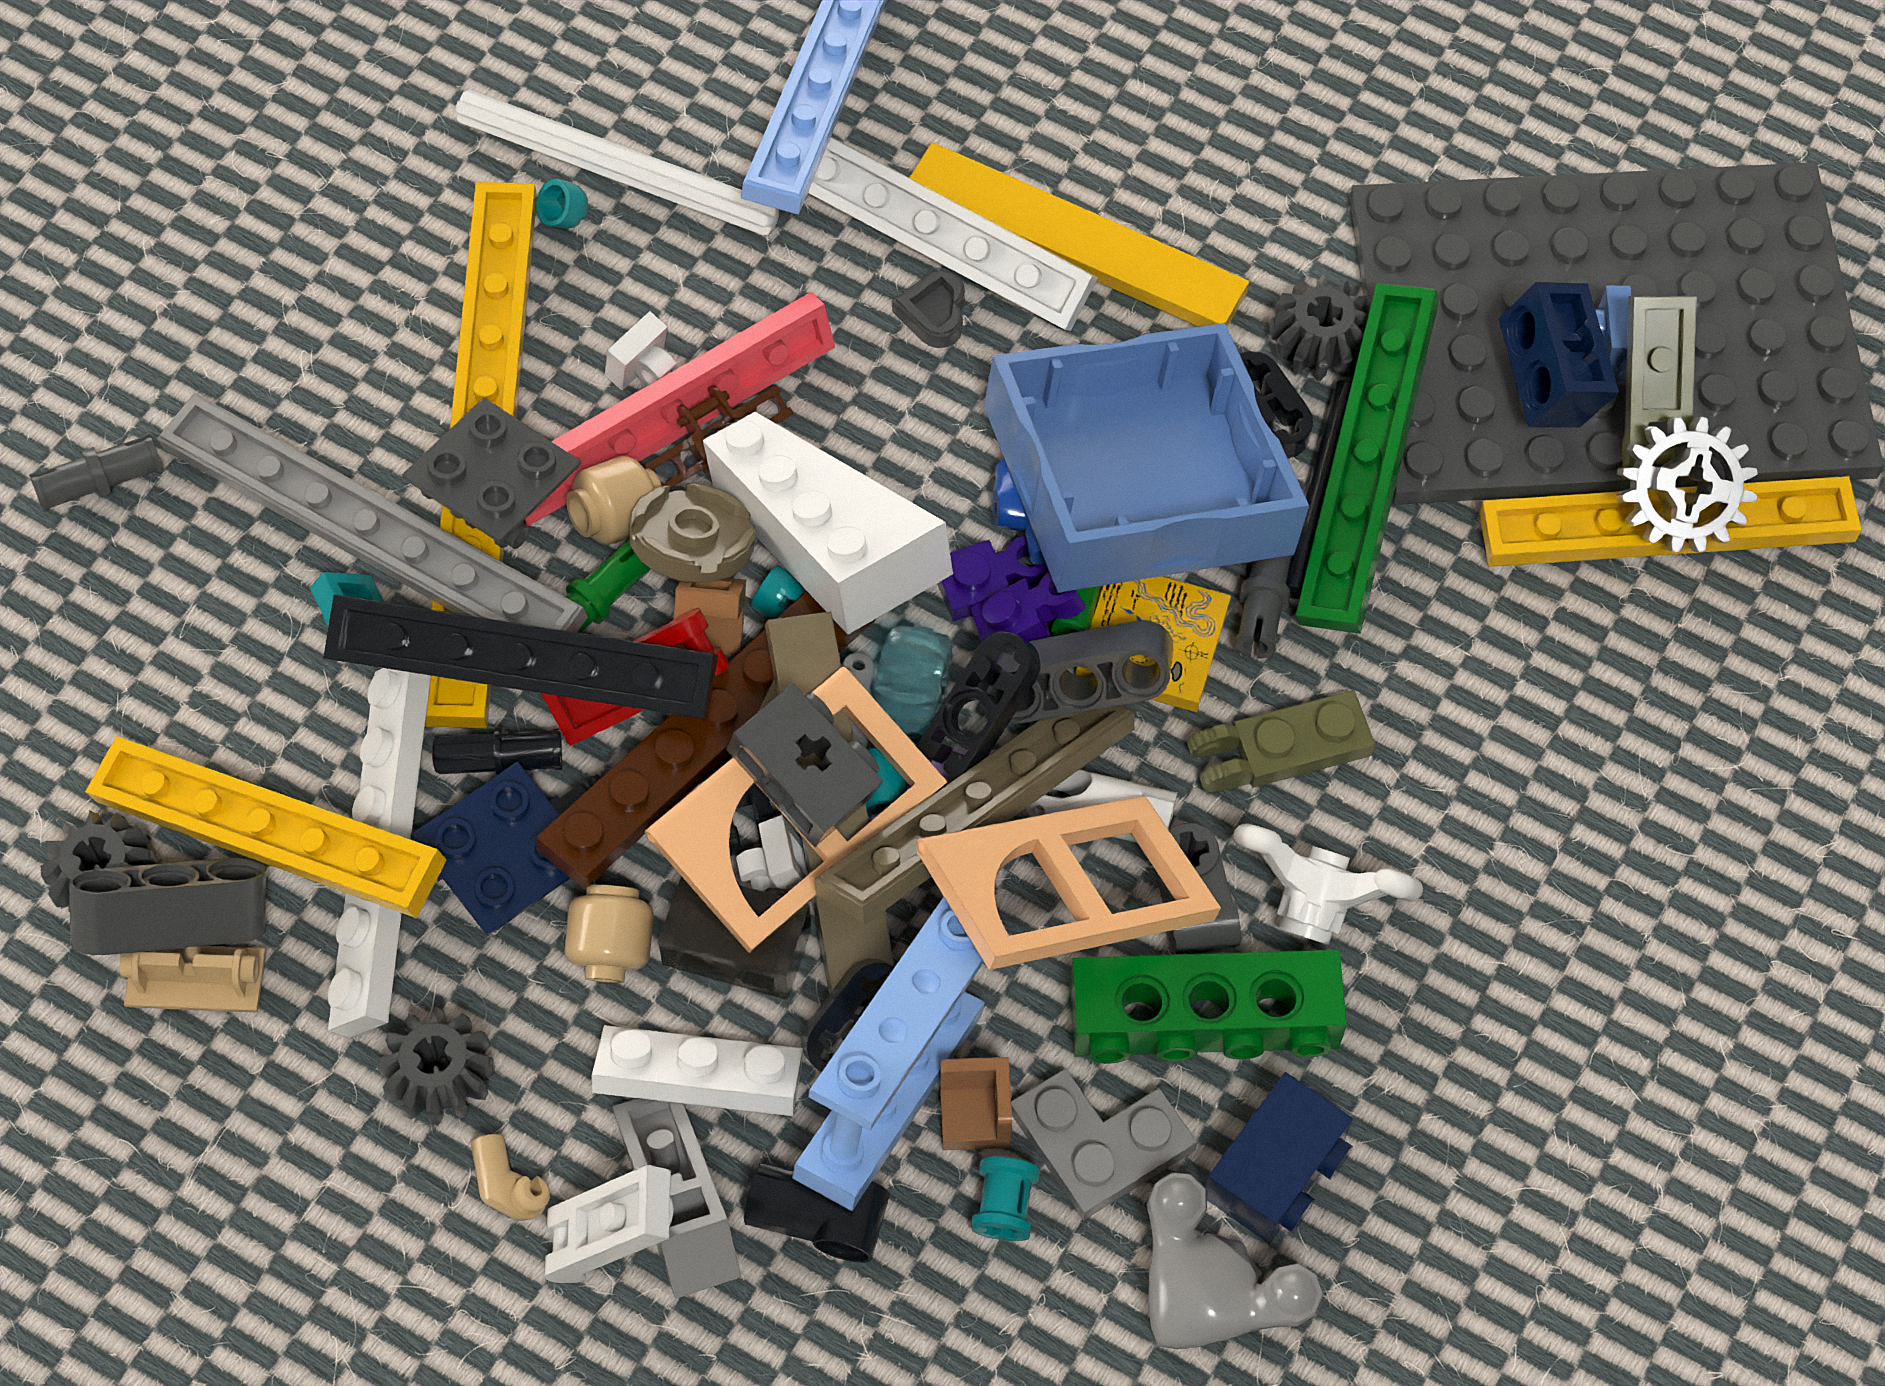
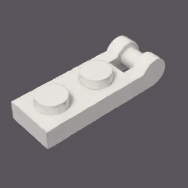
M645 1165L550 1207L547 1211V1232L553 1235V1252L545 1256V1279L555 1283L582 1282L586 1279V1273L669 1239V1226L672 1222L674 1211L673 1201L670 1197L671 1170Z

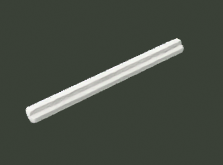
M465 90L457 102L455 109L457 120L462 124L764 236L770 235L777 224L779 209L741 199V189L473 90Z

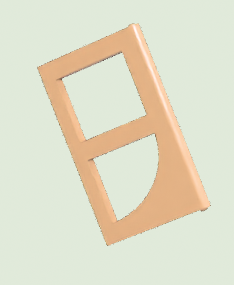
M841 667L813 690L812 693L817 695L827 705L833 717L843 710L911 788L849 841L836 829L816 847L807 840L778 808L824 862L761 916L758 917L743 896L736 881L730 859L729 837L734 812L744 794L754 784L758 786L734 758L730 759L645 830L647 839L656 846L748 953L753 951L817 896L815 878L934 795L947 783L939 771L852 675L851 671L845 667Z
M1145 796L920 838L916 843L919 857L989 970L1213 922L1221 909ZM1131 833L1176 901L1112 914L1068 845ZM1033 853L1076 922L1009 936L1002 924L996 906L994 893L996 875L1013 859Z

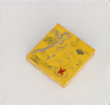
M1163 576L1103 585L1090 630L1134 621H1152L1162 625L1169 631L1173 639L1174 652L1171 674L1166 689L1158 697L1150 700L1197 713L1229 609L1231 595ZM1135 655L1129 658L1141 666H1150L1157 663L1152 657L1146 655ZM1077 666L1076 676L1089 677L1094 675L1089 669Z

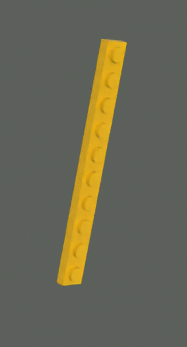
M475 183L450 429L483 398H486L517 418L537 193L535 183ZM442 505L441 529L503 563L504 548L496 545L493 538L478 528H471L466 525L463 518L458 519L454 517L450 510ZM432 600L431 610L454 613ZM431 676L425 727L487 728L491 685Z

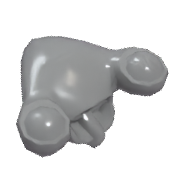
M1171 1172L1153 1184L1146 1204L1153 1238L1148 1308L1151 1329L1158 1346L1177 1350L1197 1348L1262 1329L1298 1326L1316 1315L1324 1295L1317 1274L1296 1263L1276 1268L1262 1284H1259L1258 1281L1262 1273L1247 1255V1248L1244 1243L1237 1240L1230 1241L1217 1234L1206 1233L1205 1235H1198L1195 1232L1207 1212V1189L1192 1174Z

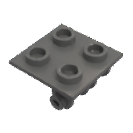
M483 398L402 474V478L420 489L422 495L426 498L434 499L448 508L454 517L458 519L463 518L469 527L478 528L493 538L495 544L499 547L505 548L509 545L513 549H517L525 542L529 534V528L523 525V521L581 465V461L497 405Z

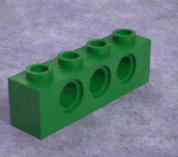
M1340 950L1079 957L1072 959L1070 995L1074 1057L1090 1056V1060L1096 1063H1119L1127 1060L1130 1055L1157 1054V1058L1160 1060L1178 1062L1192 1059L1197 1053L1224 1052V1056L1227 1058L1244 1060L1256 1058L1262 1055L1264 1051L1290 1050L1291 1054L1297 1057H1318L1329 1053L1331 1049H1339L1347 1027ZM1267 998L1277 999L1287 1006L1290 1013L1282 1017H1272L1265 1014L1257 1003ZM1207 1000L1217 1004L1224 1014L1215 1019H1205L1195 1014L1190 1006L1197 1001ZM1141 1002L1151 1006L1157 1013V1016L1148 1021H1138L1129 1017L1124 1008L1131 1003Z

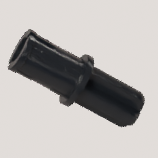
M495 727L494 734L438 736L434 739L432 745L433 766L438 774L496 772V775H498L517 761L524 770H562L560 729H553L552 731L503 733L502 727Z

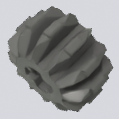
M1324 274L1317 281L1316 287H1312L1299 279L1293 287L1292 294L1282 293L1278 299L1275 317L1271 319L1270 335H1272V340L1277 341L1275 351L1278 360L1294 359L1292 367L1294 368L1295 375L1308 367L1315 369V374L1319 381L1327 375L1328 368L1333 369L1344 377L1347 371L1351 369L1352 362L1358 361L1369 316L1367 314L1368 304L1366 296L1350 297L1351 288L1348 281L1334 288L1329 286Z
M89 810L85 826L79 829L76 828L75 824L64 821L62 830L67 838L64 841H46L45 851L51 860L40 866L41 877L46 885L51 886L48 895L54 905L61 909L69 907L68 911L70 912V879L83 871L92 870L93 868L105 869L157 864L153 851L147 849L149 839L143 829L138 828V826L129 829L130 826L126 818L117 812L103 824L99 814ZM103 863H108L106 867L103 868Z
M436 1006L430 1015V1023L421 1025L418 1017L408 1014L405 1021L410 1033L406 1036L388 1032L385 1041L392 1054L380 1057L378 1060V1068L381 1075L389 1078L385 1085H383L387 1099L392 1102L402 1100L401 1110L404 1116L411 1120L426 1108L430 1123L438 1126L443 1119L444 1109L453 1107L455 1115L465 1119L469 1112L464 1099L470 1097L476 1100H486L488 1089L481 1079L492 1076L495 1073L496 1066L493 1058L485 1054L490 1047L488 1036L482 1031L471 1033L472 1023L470 1017L464 1013H461L447 1024L444 1010ZM440 1059H447L449 1066L439 1072ZM435 1061L434 1074H427L425 1067L430 1062Z

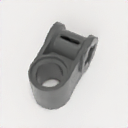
M1182 823L1172 827L1169 830L1221 907L1213 922L1167 931V939L1172 954H1196L1239 946L1241 944V927L1238 909L1232 890L1228 886L1219 844L1214 834L1206 827L1196 823ZM1156 871V881L1162 903L1176 901Z

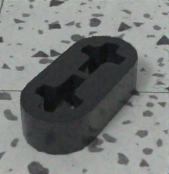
M1254 351L1240 353V357L1251 380H1263L1261 394L1255 386L1254 393L1264 421L1279 439L1287 458L1298 456L1306 449L1310 441L1313 427V416L1310 409L1278 364L1270 356ZM1275 416L1285 427L1294 424L1296 426L1294 434L1289 435L1284 429L1274 432Z
M868 958L857 962L847 971L811 1017L802 1032L801 1047L803 1048L804 1056L817 1070L822 1072L835 1054L830 1053L825 1059L820 1058L825 1048L818 1040L821 1033L828 1030L830 1033L836 1034L851 1018L854 1022L844 1033L842 1038L844 1041L870 1003L868 1002L859 1015L854 1013L866 996L865 991L859 987L862 980L868 976L877 981L884 974L889 976L895 967L881 959Z

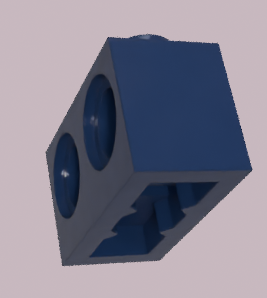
M1535 282L1498 319L1528 427L1580 428L1619 393L1588 283Z

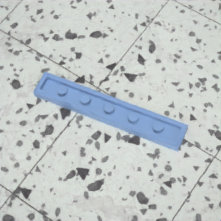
M887 0L821 1L744 179L741 199L799 215Z

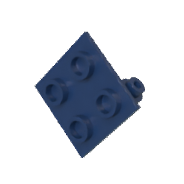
M518 761L410 835L413 841L438 849L447 859L437 881L442 879L445 881L487 937L570 879L536 850V837L555 821L560 814Z

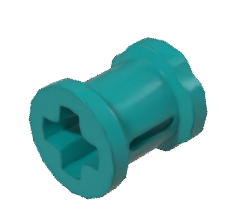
M1000 1156L983 1158L980 1161L978 1172L984 1177L979 1213L972 1217V1231L991 1239L1005 1241L1028 1240L1031 1233V1224L1026 1220L1031 1186L1038 1183L1041 1170L1033 1163L1021 1159Z

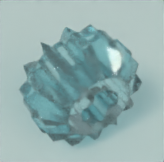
M899 625L894 627L887 635L886 643L882 647L880 662L877 666L876 680L873 686V698L899 728L908 735H911V732L924 734L942 706L947 694L953 659V645L949 635L937 633L932 628L914 625V627Z

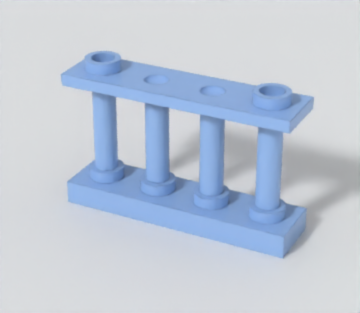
M945 897L942 898L809 1091V1098L832 1111L795 1163L792 1178L853 1211L939 1081L941 1060L953 1059L982 1015L985 1002L965 992L984 961Z

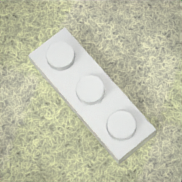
M604 1025L592 1072V1093L793 1116L802 1069L803 1048Z

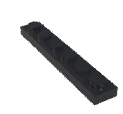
M334 594L323 658L708 720L718 655Z

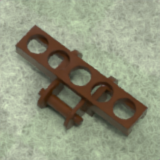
M712 385L709 387L710 398L690 410L683 404L677 406V412L680 417L676 420L677 424L681 428L685 426L691 436L646 463L643 467L645 469L650 468L655 472V468L664 462H672L676 466L677 475L665 483L660 481L662 487L670 485V489L701 470L711 479L703 440L706 439L710 431L722 430L730 426L731 422L735 423L753 412H757V406L768 399L773 401L778 408V414L770 418V421L778 424L793 415L794 412L791 407L786 406L779 394L781 391L777 385L732 410L727 401L730 399L727 391L721 392L718 387ZM717 409L722 418L702 430L697 420ZM688 448L698 462L691 467L686 466L681 460V452Z

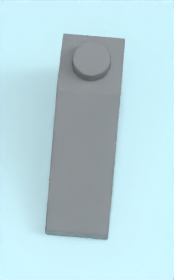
M636 1098L612 1106L632 1171L645 1165L671 1170L670 1197L673 1201L674 1211L672 1222L669 1226V1239L657 1243L656 1246L675 1299L741 1278L728 1219L684 1104Z

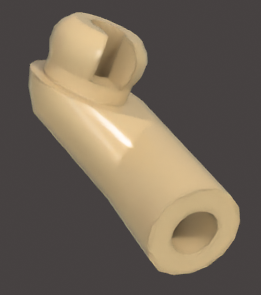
M488 1134L472 1140L471 1148L479 1194L482 1201L486 1205L518 1221L534 1219L541 1215L550 1199V1189L544 1179L536 1176L533 1180H530L529 1177L510 1170L503 1135Z

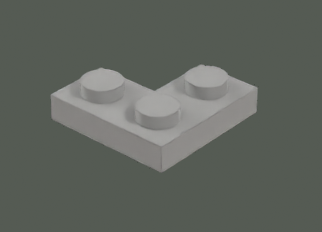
M1066 1068L1011 1101L1012 1117L1083 1221L1196 1150V1139L1160 1088L1105 1122L1101 1120Z

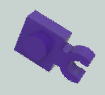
M1026 535L1012 540L1006 551L998 554L995 553L990 540H986L950 552L953 575L940 581L937 585L954 622L972 616L970 609L972 605L1023 578L1028 581L1032 588L1037 587L1042 578L1048 573L1047 564L1025 566L1019 562L1021 558L1029 556Z
M1048 572L1035 588H1032L1028 581L1023 578L972 605L970 609L981 642L997 632H1010L1027 641L1051 636L1046 624L1047 622L1055 618H1073L1083 612L1087 606L1076 590L1058 593L1051 574Z

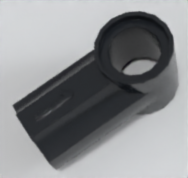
M759 1163L747 1196L744 1214L745 1225L812 1241L816 1249L838 1259L860 1263L872 1260L890 1196L887 1189L872 1181L853 1211L794 1180L792 1178L793 1171Z

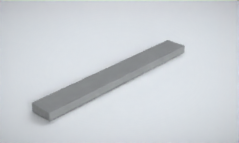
M196 393L190 397L157 438L163 449L456 614L577 632L588 618L584 608L579 604Z

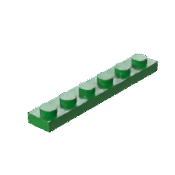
M1376 283L1296 612V618L1301 626L1361 634L1439 305L1436 289Z

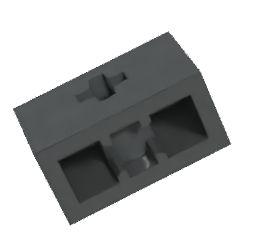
M792 683L734 732L726 750L807 840L816 847L869 801L879 789L883 780L876 774L879 771V766L870 752L857 741L848 743L832 725L834 717L827 705L812 692H807L804 695ZM812 753L819 756L821 762L818 767L811 765L804 770L797 763L800 755L804 758Z

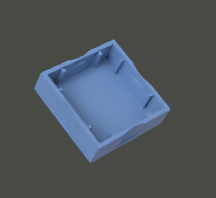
M1225 323L1143 334L1127 341L1112 344H1072L993 356L984 408L1058 593L1295 554L1309 504L1279 439L1270 430L1259 411L1254 393V385Z

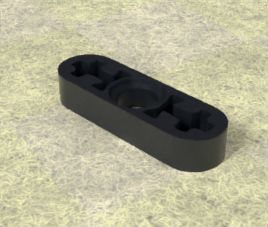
M997 632L988 636L980 644L916 745L930 762L934 761L940 764L945 762L943 769L950 774L946 785L988 757L1038 678L1041 666L1038 651L1029 641L1016 634ZM1001 652L1009 655L1014 653L1013 659L1020 664L1018 671L1014 675L1007 672L1001 674L1002 667L996 663V659ZM981 680L992 685V688L1004 693L1000 701L995 696L977 688ZM980 700L987 708V723L978 734L965 736L958 725L959 713L967 703ZM947 736L953 742L968 747L969 750L966 755L955 752L952 747L942 744L944 738Z

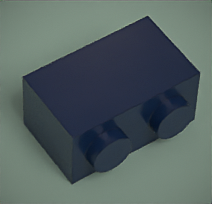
M1285 1072L1208 1175L1205 1185L1207 1201L1268 1244L1273 1241L1282 1227L1293 1233L1315 1202V1198L1307 1193L1320 1174L1331 1180L1351 1153L1353 1146L1346 1142L1345 1139L1353 1118Z

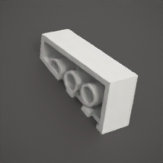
M753 412L703 440L713 488L727 492L744 505L751 514L750 522L753 527L755 525L756 537L826 612L831 611L834 621L847 634L852 633L953 575L945 521L757 412Z

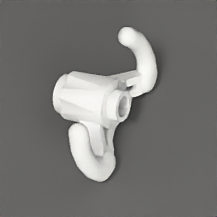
M1241 824L1235 829L1233 834L1234 841L1238 846L1261 854L1284 887L1276 913L1282 915L1279 929L1329 945L1333 933L1340 934L1348 908L1386 895L1413 902L1418 900L1423 893V886L1418 879L1392 869L1383 868L1376 873H1353L1346 870L1350 858L1312 846L1308 858L1300 856L1287 844L1282 843L1279 834L1260 826Z

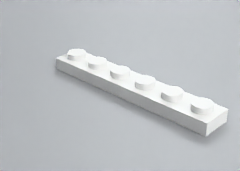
M833 137L830 138L809 189V194L1065 330H1072L1098 279L1097 276Z
M382 668L375 672L368 689V702L371 705L367 734L360 748V759L363 762L360 789L353 804L352 817L353 820L411 840L410 835L412 833L431 676ZM348 893L345 895L343 914L336 929V939L339 943L335 976L328 990V1002L331 1006L328 1031L351 1038L388 1023L402 913Z

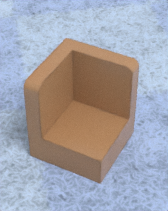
M725 578L708 583L680 581L675 590L674 619L686 612L700 608L709 625L704 631L713 648H721L723 653L727 655H737L742 648L747 580ZM682 643L673 647L685 649Z
M1009 1057L941 1060L940 1106L943 1150L1010 1148L1012 1105Z

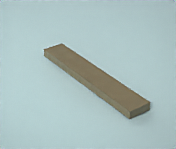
M831 611L767 620L765 629L777 696L792 683L804 695L807 692H812L841 668ZM842 710L834 717L832 725L848 743L854 741L851 720ZM815 753L805 758L800 755L797 760L798 765L804 770L811 765L818 767L821 759ZM866 804L837 828L847 841L869 823ZM802 837L809 875L824 861ZM818 896L813 898L829 994L847 971L859 961L868 958L881 959L894 967L885 911L864 925ZM886 974L877 981L868 976L862 980L859 987L866 993L862 1003L870 1002L888 978Z
M1119 705L1037 721L815 878L817 896L865 925L931 877V874L917 853L916 843L918 839L1008 822L1135 730L1134 712Z

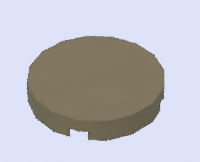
M686 484L685 491L676 490L670 492V485L655 488L637 502L631 513L629 527L630 546L642 563L660 575L682 582L708 583L729 578L746 567L754 551L756 529L755 525L753 527L750 522V512L739 500L727 492L704 484Z

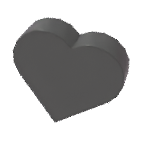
M944 270L934 271L893 299L892 312L928 346L935 348L949 347L958 341L963 331L964 283L960 277L952 272Z

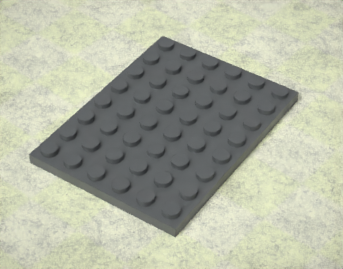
M1817 162L1352 185L1349 201L1363 296H1366L1368 304L1367 314L1369 315L1376 283L1436 289L1439 298V305L1393 495V505L1620 492L1630 489V480L1617 475L1618 468H1623L1621 450L1625 434L1626 384L1622 381H1616L1619 393L1580 428L1528 427L1498 319L1535 282L1588 283L1595 309L1599 307L1606 285L1631 286V296H1696L1693 418H1708V434L1718 426H1727L1732 429L1730 437L1726 442L1728 447L1736 444L1747 445L1749 450L1739 459L1741 467L1757 468L1758 475L1744 480V483L1849 476L1850 480L1878 479L1884 464ZM1649 422V426H1656L1664 434H1668L1667 422ZM1712 453L1710 463L1720 479L1725 480L1723 467L1718 458ZM1653 464L1652 466L1661 467L1664 464ZM1678 476L1676 479L1675 488L1698 486V481H1694L1688 476Z

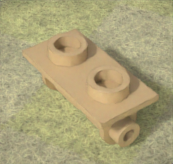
M197 946L121 954L119 964L120 976L128 978L124 1006L133 1008L258 1013L266 949Z

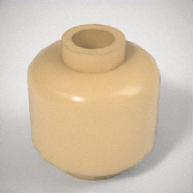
M627 455L618 456L585 468L576 474L572 482V490L566 496L567 511L572 524L580 535L591 537L592 540L602 545L615 544L630 538L631 513L639 499L655 488L662 486L653 470L650 468L645 469L637 460Z
M589 885L586 889V895L574 898L569 904L564 947L565 957L574 965L586 967L585 980L624 983L625 971L643 968L649 961L654 916L652 907L648 903L639 900L638 889L614 885Z

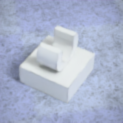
M649 311L608 349L605 376L623 391L637 377L647 387L671 373L670 371L676 367L677 363L664 351L668 327Z
M780 815L758 824L763 848L749 849L736 857L740 879L743 882L751 881L752 891L756 898L769 896L778 890L785 895L808 876L803 842L784 816Z

